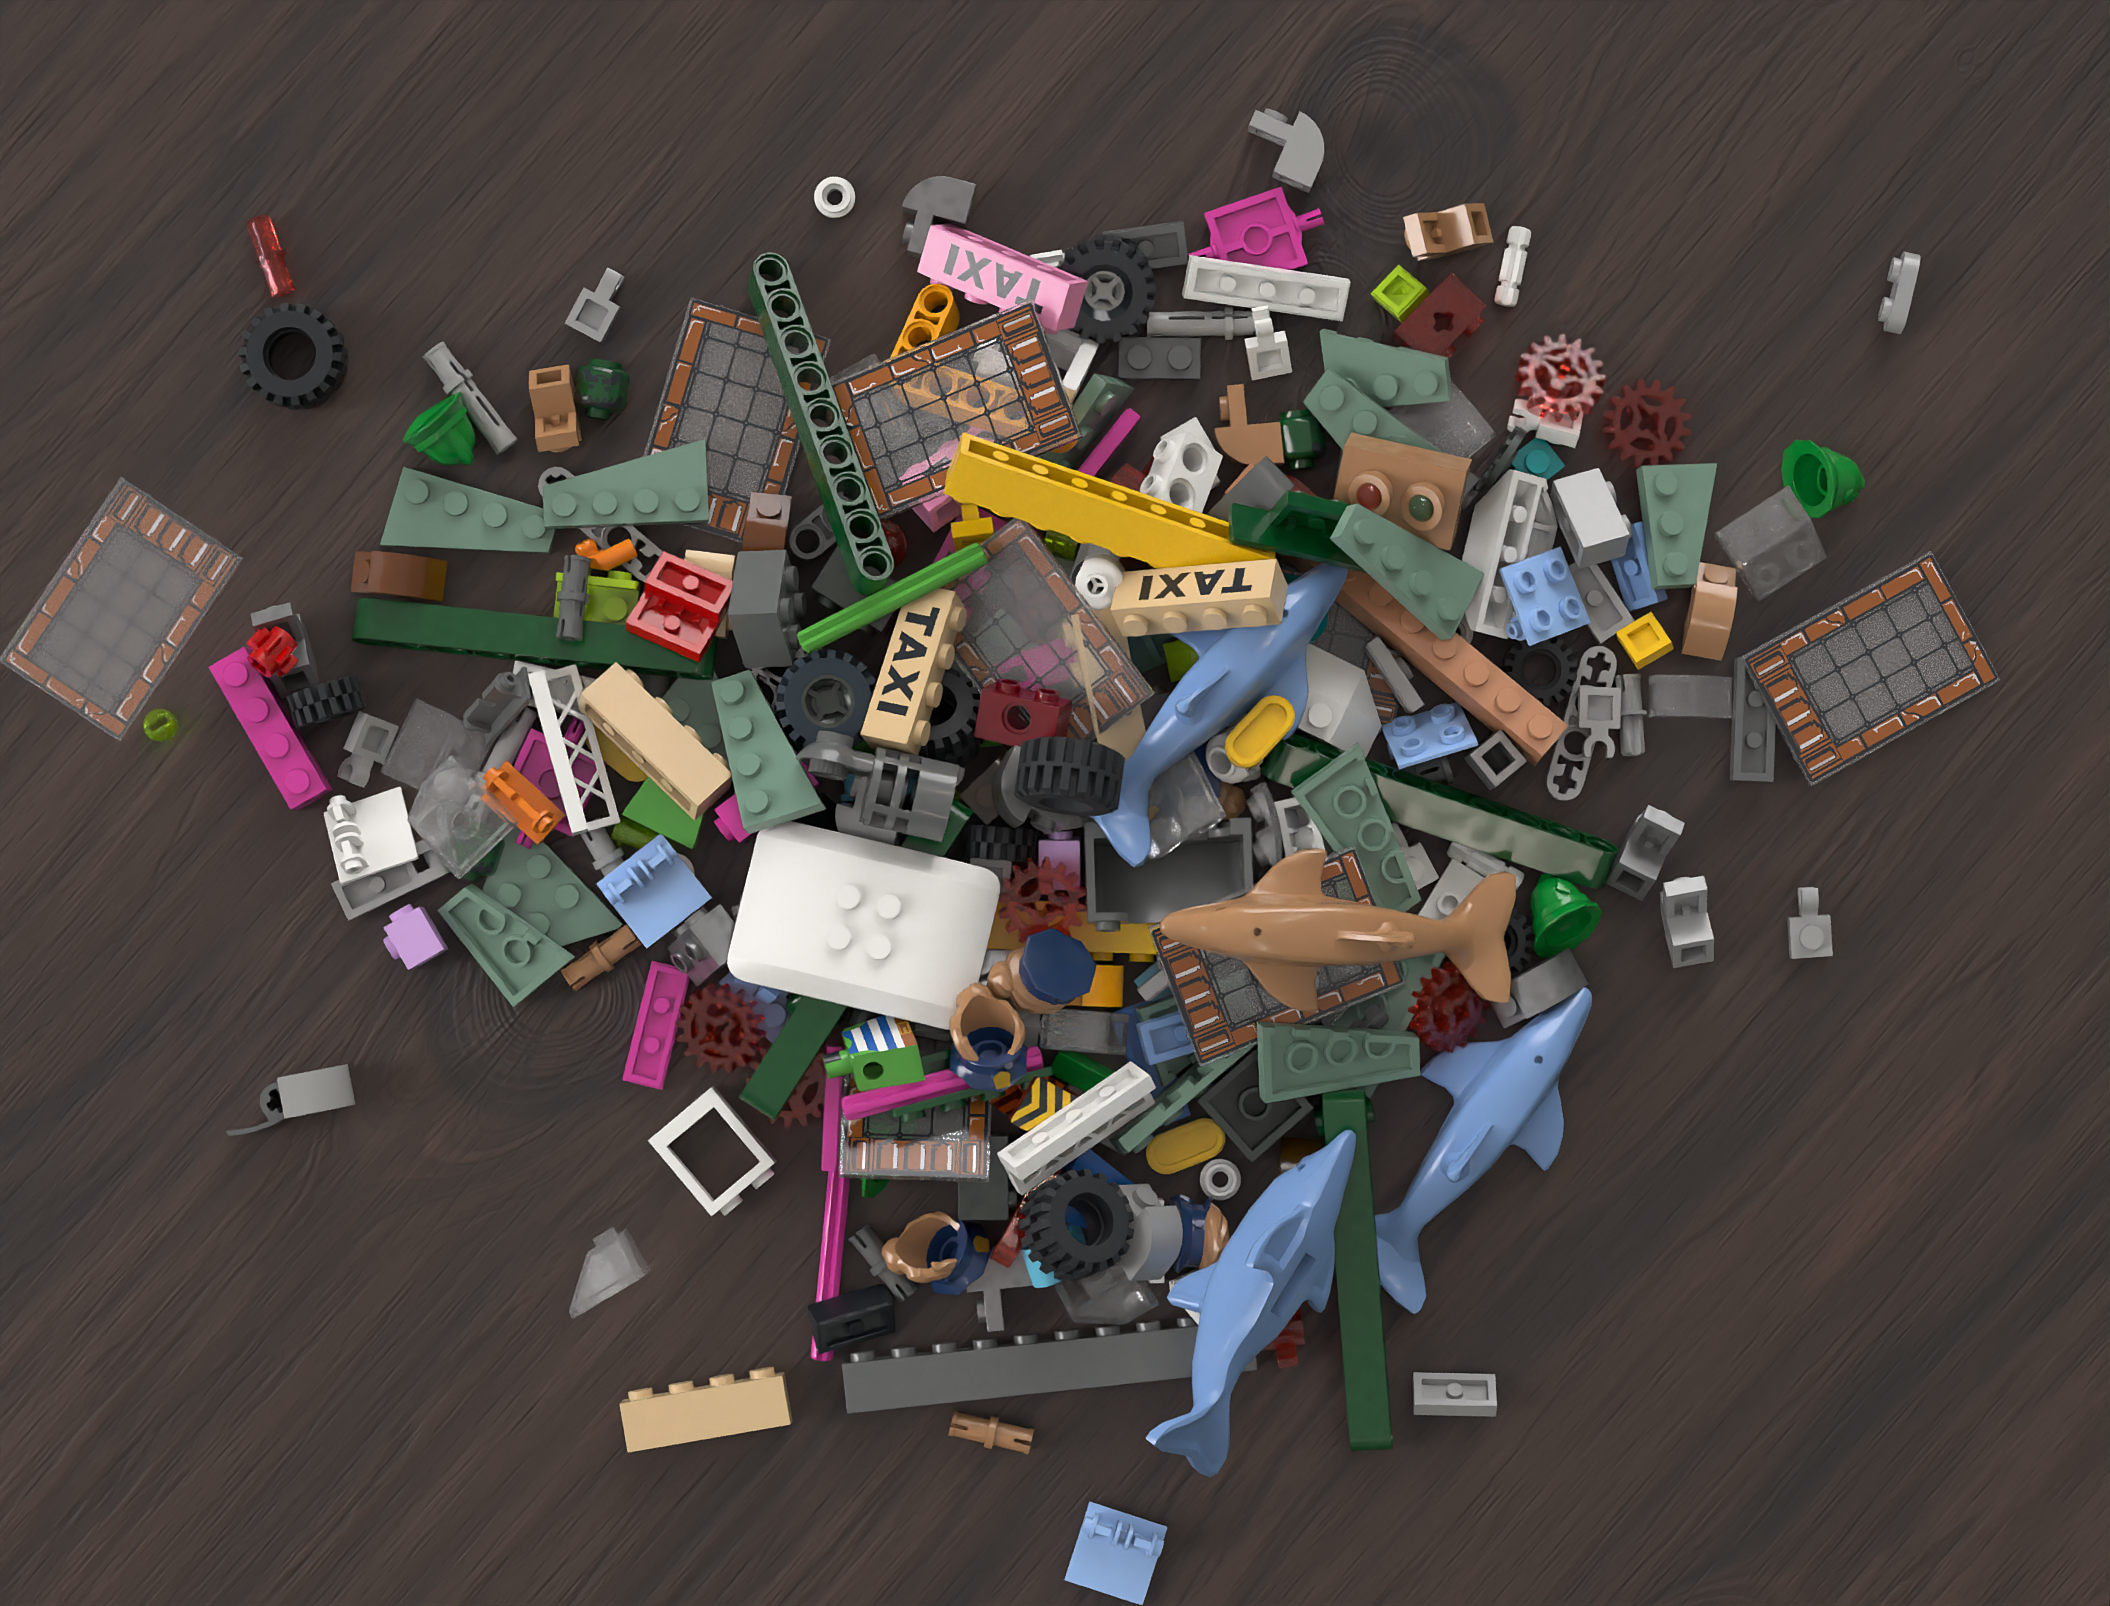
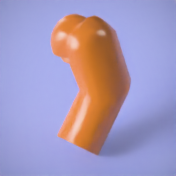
M589 538L578 543L575 547V551L579 556L591 558L590 568L608 571L638 557L630 539H626L607 549H598L596 542Z

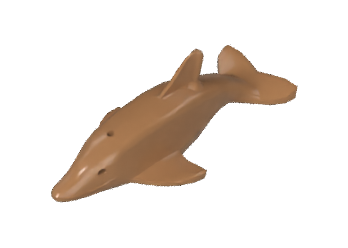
M1320 848L1303 849L1286 856L1273 865L1246 895L1236 899L1194 906L1169 913L1162 918L1159 925L1161 933L1171 940L1241 960L1248 966L1267 993L1278 1002L1298 1011L1316 1012L1319 1010L1315 980L1317 970L1322 966L1371 965L1439 952L1448 956L1460 970L1468 984L1482 999L1500 1004L1509 1002L1511 975L1504 935L1516 899V876L1506 871L1489 874L1473 888L1462 903L1446 918L1436 920L1394 909L1325 896L1321 891V876L1327 851Z

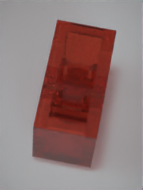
M1451 272L1394 331L1392 337L1405 348L1444 356L1449 359L1457 351L1452 343L1462 333L1469 338L1484 323L1485 319L1480 314L1487 306ZM1447 315L1451 319L1448 325L1451 332L1443 329L1437 333L1433 329L1436 324L1434 316L1442 319Z

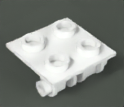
M401 787L353 803L346 801L345 796L342 795L334 796L329 800L330 805L327 807V812H324V818L341 885L419 859Z

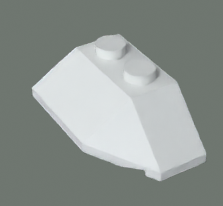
M1509 469L1475 505L1462 561L1485 574L1465 611L1470 630L1508 639L1506 626L1517 615L1499 569L1547 552L1553 548L1558 525L1552 502L1546 491L1548 489L1547 481L1544 478Z
M1308 644L1306 668L1309 692L1306 710L1297 730L1326 745L1344 751L1358 742L1366 758L1381 728V722L1364 670L1312 644Z

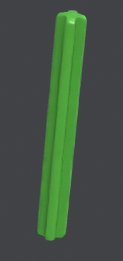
M973 543L798 632V641L806 653L814 652L985 565L988 562L987 556L979 543Z

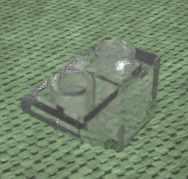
M1652 675L1649 677V718L1731 719L1732 677Z
M1062 1008L1051 1015L1043 1014L1039 1025V1034L1041 1036L1039 1048L1125 1055L1129 1014Z

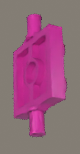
M1278 187L1204 213L1203 216L1210 233V247L1188 253V259L1189 255L1296 270L1308 265L1301 244L1302 232L1324 225L1323 217H1320L1321 211L1319 208L1296 216L1287 204L1282 187Z
M573 716L564 738L578 745L585 731L583 721ZM531 728L513 767L566 814L545 736L543 733ZM565 745L568 759H570L575 750ZM581 753L578 754L571 766L573 776L588 785L597 771L595 761ZM599 778L597 779L596 783H595L594 786H593V788H595V789H596L597 784H598V782H599V780H600ZM576 784L579 798L581 799L586 789ZM591 792L582 806L584 813L593 795ZM566 814L554 829L573 837ZM521 830L515 843L531 849L533 840Z

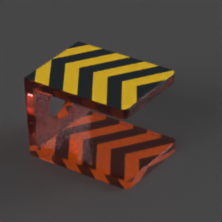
M1036 1075L1026 1090H1021L1020 1084L1012 1085L1005 1090L1006 1095L989 1100V1104L1007 1114L1012 1124L1029 1132L1077 1099L1079 1095L1050 1076L1042 1078Z

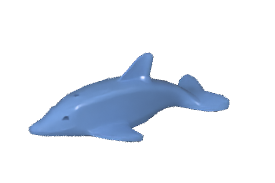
M1321 563L1289 583L1281 624L1170 633L1180 641L1191 646L1199 656V659L1182 677L1139 742L1133 755L1125 761L1118 810L1105 815L1089 816L1097 822L1119 856L1131 866H1143L1151 853V829L1148 815L1149 789L1157 776L1239 717L1251 711L1261 699L1267 696H1281L1288 700L1294 709L1295 720L1293 726L1283 740L1290 738L1299 727L1306 710L1309 692L1306 668L1307 646L1325 614L1341 591L1347 578V568Z
M1583 987L1566 999L1542 1011L1512 1037L1499 1041L1466 1042L1451 1046L1434 1055L1422 1067L1420 1075L1445 1087L1453 1096L1454 1105L1423 1159L1400 1205L1389 1213L1375 1215L1380 1284L1396 1304L1411 1314L1421 1310L1427 1296L1418 1247V1236L1424 1225L1469 1189L1493 1166L1509 1145H1517L1526 1150L1544 1171L1549 1169L1558 1155L1564 1132V1117L1558 1082L1592 1006V994L1589 989Z
M1345 1130L1340 1133L1327 1146L1312 1155L1302 1158L1298 1165L1275 1178L1250 1207L1225 1245L1219 1260L1206 1268L1181 1278L1172 1287L1167 1296L1171 1305L1200 1313L1192 1360L1193 1408L1188 1414L1161 1423L1148 1433L1146 1439L1162 1452L1186 1456L1192 1467L1200 1474L1208 1477L1214 1476L1219 1473L1227 1458L1230 1447V1397L1241 1372L1261 1350L1278 1337L1304 1301H1307L1316 1312L1321 1313L1325 1309L1334 1271V1228L1340 1212L1356 1147V1134L1352 1130Z

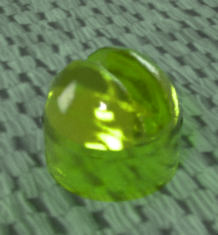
M154 709L144 718V732L152 740L167 741L177 732V719L172 712L166 709ZM165 716L169 722L151 732L149 726Z

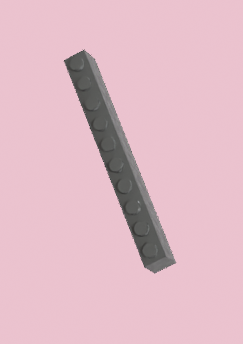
M1191 1316L1177 1318L1178 1325L1161 1327V1320L1137 1322L1136 1330L1120 1331V1325L1113 1324L1095 1327L1096 1334L1079 1335V1329H1065L1054 1331L1055 1338L1039 1340L1038 1333L1014 1335L1013 1343L998 1344L997 1337L975 1339L973 1340V1347L957 1348L956 1342H942L932 1344V1351L916 1353L915 1346L892 1348L891 1356L875 1357L874 1350L850 1353L851 1360H844L842 1363L847 1414L1192 1377V1360L1198 1324ZM1256 1356L1242 1372L1257 1370Z

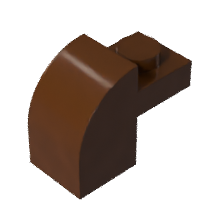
M751 492L748 516H746L742 551L787 550L792 496Z
M355 551L351 592L443 602L448 561L391 552Z

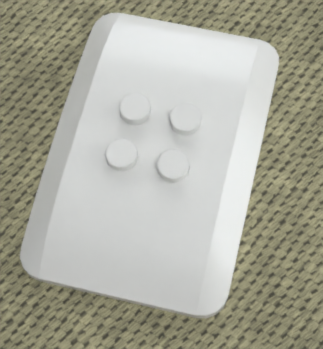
M788 821L760 830L757 835L729 948L727 964L730 972L737 979L744 982L950 1030L949 1020L957 1010V995L968 988L970 984L979 982L1000 895V883L998 877L992 871L983 867Z

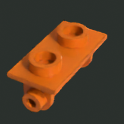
M505 761L498 770L492 767L485 773L483 779L486 783L479 792L537 845L566 816L508 761Z

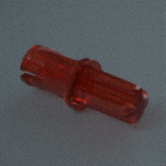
M260 215L250 219L247 222V227L258 256L255 259V263L261 265L270 291V297H281L294 292L296 288L293 285L284 259L287 252L285 249L281 250L271 218L268 215Z

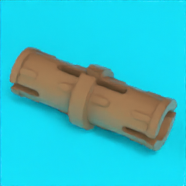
M626 923L621 929L600 944L595 942L590 945V951L562 969L561 972L568 984L572 985L573 990L578 991L602 972L606 971L608 973L615 968L613 964L643 943Z
M954 1410L948 1436L984 1443L985 1448L992 1449V1445L1028 1455L1034 1429L998 1422L999 1417L995 1416L986 1419Z

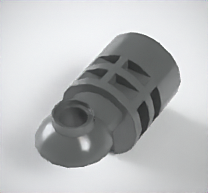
M818 731L816 741L807 745L798 753L796 759L809 765L808 772L813 775L840 781H846L848 774L867 778L859 822H862L863 825L938 842L942 841L954 798L958 765L881 747H876L874 755L852 750L854 738L830 731ZM912 778L914 782L908 809L902 810L908 780Z

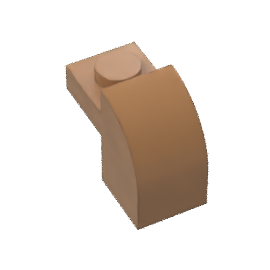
M1484 203L1462 204L1440 212L1415 213L1403 217L1406 227L1404 231L1406 244L1412 252V257H1418V261L1462 253L1493 243Z
M569 364L529 371V392L535 415V439L538 452L548 450L551 452H563L573 446H579V441H582L578 406L574 401L575 389Z
M1243 384L1228 385L1226 387V396L1219 397L1221 421L1229 420V427L1215 428L1213 432L1221 453L1232 463L1245 468L1250 463L1254 466L1257 465L1265 456L1277 467L1283 466L1284 456L1280 422L1247 425Z
M1700 562L1696 584L1691 587L1690 605L1683 625L1681 654L1722 661L1730 636L1738 590V587H1735L1736 568Z

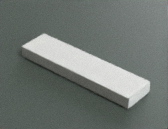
M1189 255L1182 296L1186 299L1247 308L1268 305L1269 311L1343 321L1351 282L1347 278Z

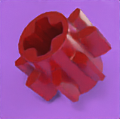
M277 626L270 632L265 627L262 630L258 629L246 643L253 650L247 656L249 663L259 673L268 678L272 677L275 672L280 677L283 674L287 675L299 661L292 654L298 648L296 641L285 630Z

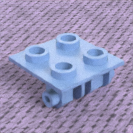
M1561 546L1499 569L1517 615L1506 626L1507 635L1511 639L1518 641L1526 639L1528 645L1531 646L1591 623Z
M1458 702L1440 704L1429 711L1412 716H1400L1391 723L1381 725L1388 743L1387 748L1391 760L1395 759L1399 769L1478 746L1476 737Z
M659 834L596 883L646 948H649L712 898L662 834Z
M1089 1502L1064 1580L1143 1605L1157 1559L1160 1557L1164 1545L1163 1540L1168 1527Z

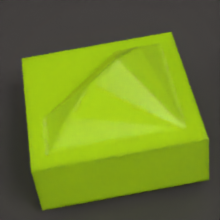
M1398 265L1371 295L1377 303L1402 323L1430 293L1422 283Z
M1180 640L1163 644L1171 682L1181 680L1198 661L1199 656L1191 646Z

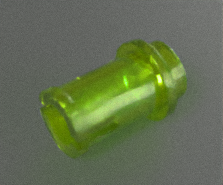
M619 815L620 823L615 825L611 839L618 841V846L624 843L640 850L660 833L632 821L628 817L625 818Z

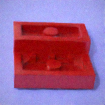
M663 551L645 580L644 593L626 621V631L700 663L727 612L733 581Z

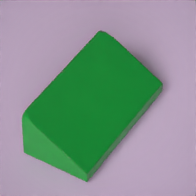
M1063 1043L1051 1065L1054 1076L1084 1092H1087L1116 1072Z

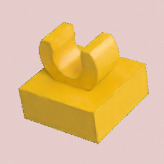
M975 504L961 505L963 521L951 523L955 552L973 543H979L982 546L995 535L992 517L980 518L978 505Z
M1652 612L1616 632L1618 641L1638 670L1674 649L1671 640Z

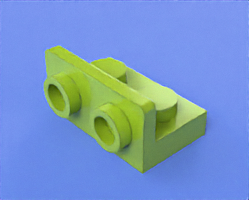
M589 568L587 594L590 595L589 605L585 606L584 621L626 625L628 617L639 601L641 583L632 581V573L608 571L607 578L591 576L592 569ZM556 572L555 618H559L560 602L557 601V592L561 591L564 574Z

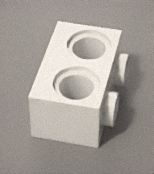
M1187 431L1162 438L1154 450L1153 457L1155 459L1149 475L1141 484L1140 492L1202 513L1223 455Z

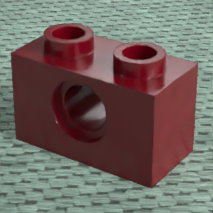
M997 679V682L988 685L981 691L974 737L1010 746L1017 745L1021 747L1023 742L1039 737H1067L1073 700L1061 698L1060 692L1053 689L1037 688L1036 691L1021 688L1022 684L1016 680ZM1018 706H1023L1028 710L1030 714L1029 724L1020 719Z

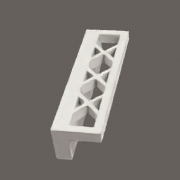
M576 664L544 673V670L528 674L572 836L620 823L593 723L582 712L580 714L571 709L576 699L579 705L580 694L583 692ZM571 676L575 692L567 706L551 698L547 682ZM554 706L563 710L559 720L557 719ZM568 713L584 722L586 731L578 745L563 738L560 727ZM587 738L592 753L582 748ZM565 745L575 750L570 759H568ZM579 753L595 761L597 771L589 785L575 778L572 773L571 766ZM598 778L600 779L603 793L593 788ZM576 784L586 789L581 799L579 798ZM590 792L606 801L609 817L586 823L582 806Z
M1130 1061L998 1152L997 1155L1016 1191L1021 1195L1025 1194L1155 1104L1150 1092L1156 1087L1150 1075Z

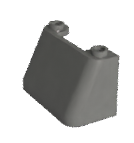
M1251 817L1230 818V822L1219 823L1220 827H1217L1216 821H1208L1207 824L1150 825L1151 853L1144 865L1138 867L1131 866L1119 856L1097 822H1085L1083 843L1087 923L1096 925V932L1121 931V924L1160 923L1162 918L1169 913L1194 906L1230 900L1253 889Z

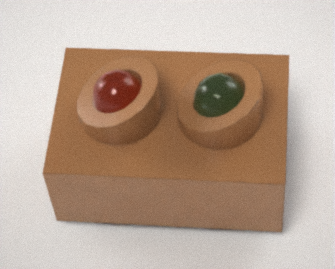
M1351 432L1344 445L1333 500H1341L1350 505L1359 504L1437 548L1450 550L1457 533L1472 459Z

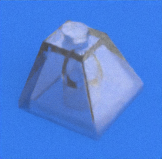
M452 755L421 783L407 819L458 879H461L519 823L500 800L486 788V784L473 769Z
M612 1227L592 1239L596 1246L586 1254L569 1309L573 1319L645 1277L651 1271L627 1228L617 1233L615 1228Z
M1119 1262L1090 1277L1078 1281H1070L1069 1278H1066L1054 1284L1074 1323L1125 1325L1159 1305L1147 1280L1130 1281Z

